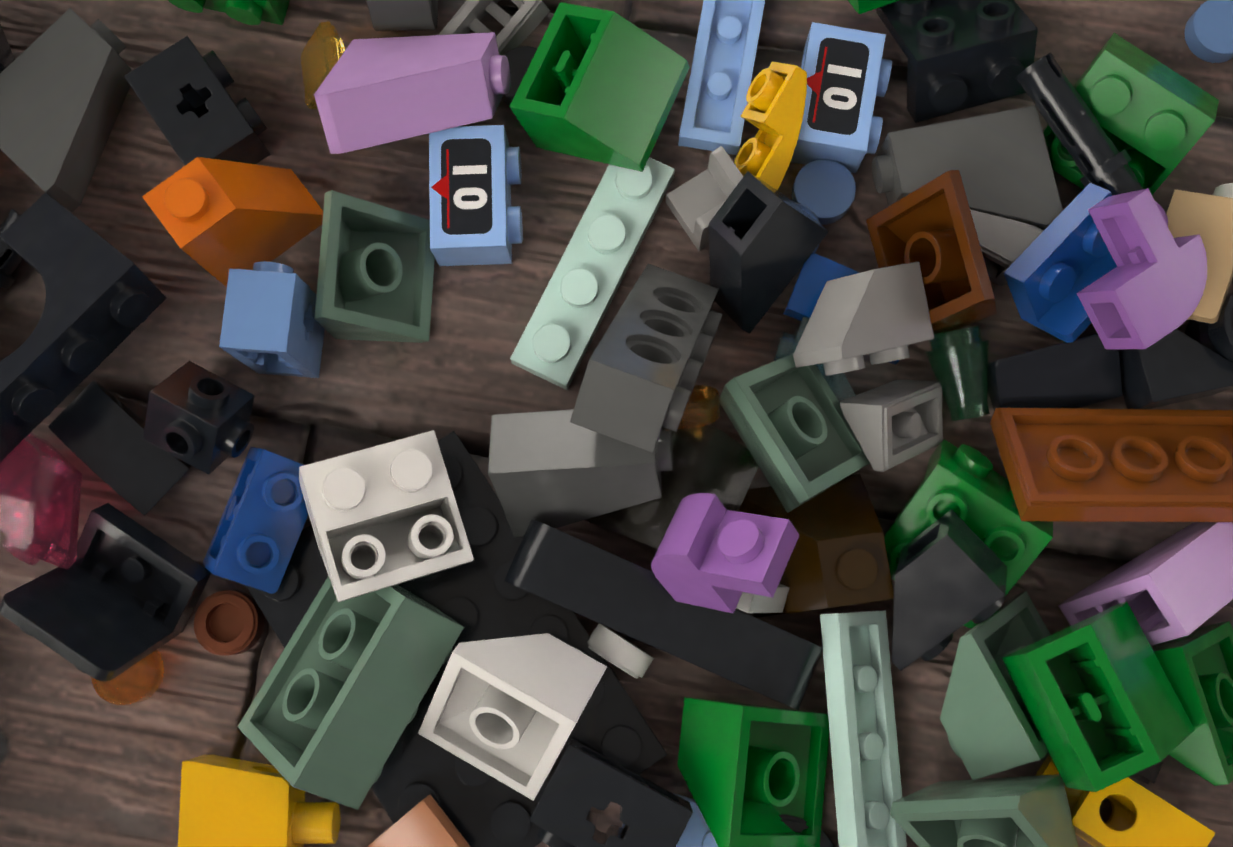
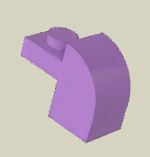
M1148 188L1108 196L1088 209L1117 267L1076 294L1105 349H1147L1182 325L1192 315L1205 289L1207 257L1200 234L1173 238L1168 228L1167 215L1160 204L1153 199Z
M691 494L684 497L679 503L652 560L651 569L658 581L676 602L734 613L742 592L773 598L799 538V533L789 519L727 510L716 494Z

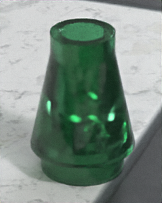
M980 325L933 334L934 339L929 340L931 351L925 352L937 382H940L942 386V394L948 405L951 421L990 414L987 402L989 340L982 341Z

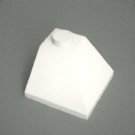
M549 633L460 642L451 654L418 734L534 801L607 666Z

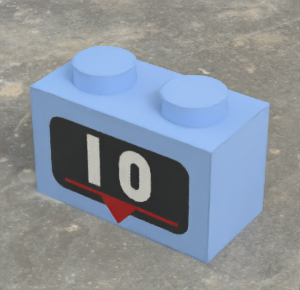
M812 22L801 62V68L807 72V89L803 120L791 159L792 163L806 165L815 160L829 159L841 163L850 173H856L865 154L876 153L883 118L873 116L876 96H885L892 68V60L882 58L886 34Z
M504 125L458 126L429 133L430 250L439 266L512 264V244H522L521 206H511V185L521 184V154L519 147L509 146Z

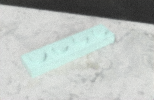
M650 157L643 172L609 164L510 358L513 365L568 390L674 178V168Z
M886 610L820 614L839 847H907L906 832L890 815L892 802L903 797Z

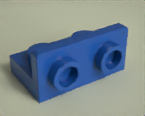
M1089 183L1003 273L1020 318L1066 343L1075 341L1092 323L1076 293L1117 267L1088 209L1108 196H1112V193L1092 183Z
M250 446L202 565L214 575L270 594L278 591L308 517L307 507L299 483V467L304 466V464L265 449Z

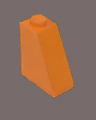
M196 157L142 196L180 249L225 287H227L229 268L253 270L255 262H271L321 226L323 221V210L292 169Z

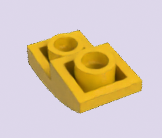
M772 61L768 68L763 69L749 86L746 94L748 104L740 116L759 130L755 137L747 140L740 148L735 157L734 164L743 177L749 171L777 191L791 162L804 115L807 72L797 65Z

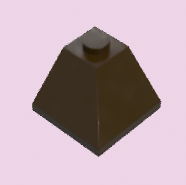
M860 474L848 476L787 513L771 486L734 492L738 512L789 519L799 533V538L779 582L790 587L783 612L753 613V617H765L894 599L883 530Z

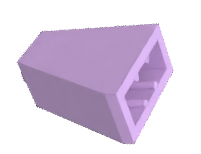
M495 32L353 39L317 89L314 97L330 154H341L492 119L503 94H508L510 91L511 73L507 57L499 55Z
M1194 522L1068 598L1058 606L1072 626L1127 601L1151 646L1188 636L1233 600V522Z

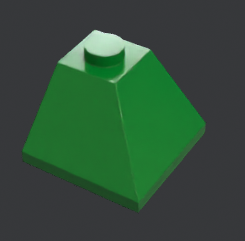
M1230 621L1198 628L1188 636L1151 646L1195 729L1169 756L1214 786L1226 785L1233 781V629Z
M684 697L677 766L718 847H820L830 733L828 714ZM779 815L802 818L806 821V825L809 828L802 830L800 833L794 832L781 821L782 818Z

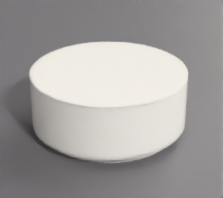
M600 623L587 641L589 649L636 679L644 676L654 659Z

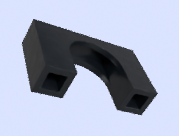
M47 193L43 194L0 235V239L42 276L46 290L44 310L34 331L18 349L0 361V463L167 299L131 260Z

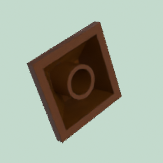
M949 170L866 220L878 268L913 262L920 263L933 334L955 332L997 313L995 297L959 170Z

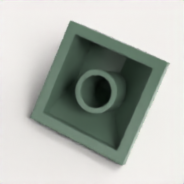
M1027 591L1015 595L990 618L977 624L961 636L940 721L947 732L952 750L961 758L972 780L1041 760L1048 752L1002 660V657L1051 635Z

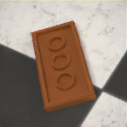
M995 408L990 425L1021 521L1233 522V410Z

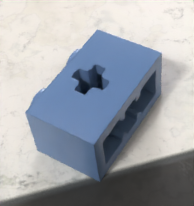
M255 262L253 270L229 268L219 347L259 374L319 378L325 329L314 319L316 294L310 289V286L296 273H293L294 269L281 263Z

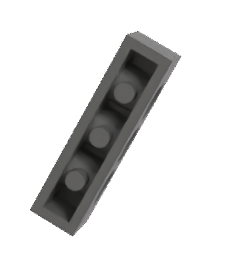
M647 264L588 361L570 423L652 453L663 427L677 432L687 402L690 400L723 315L712 310L719 289Z

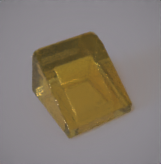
M330 21L319 24L301 53L305 103L310 109H318L314 94L346 50L335 26L331 25Z

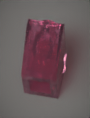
M33 433L24 438L0 463V530L6 535L2 545L13 556L29 565L36 566L40 560L68 570L77 557L82 473L47 440Z

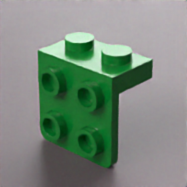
M943 439L929 458L924 481L884 533L891 579L895 581V573L902 548L952 509L1007 566L1006 596L1052 540L1053 521H1021L1009 481L992 470L993 464L971 446L961 444L957 448ZM970 620L963 626L972 629L977 624Z

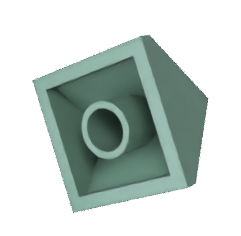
M333 190L326 192L324 196L314 319L335 339L416 343L429 341L435 257L430 250V220Z
M793 354L734 377L725 384L718 402L787 513L870 464L843 415L839 400L816 364L796 368Z
M1060 774L939 781L892 802L890 810L892 818L919 847H1078L1065 785Z

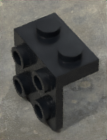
M898 0L897 2L876 8V13L908 58L907 111L915 123L1026 93L1015 77L1034 63L1038 28L1014 0Z
M106 503L91 511L70 561L6 593L0 604V613L20 627L23 632L36 638L74 664L81 672L99 681H110L184 631L210 578L211 572L109 503Z

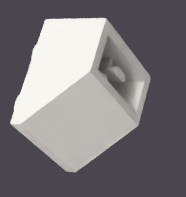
M434 430L299 467V483L316 542L338 602L474 560Z

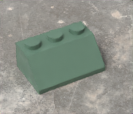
M328 576L239 723L238 728L292 787L358 810L371 786L380 777L385 762L406 726L415 717L420 702L441 666L450 657L453 646L464 627L430 603L399 585L338 602Z

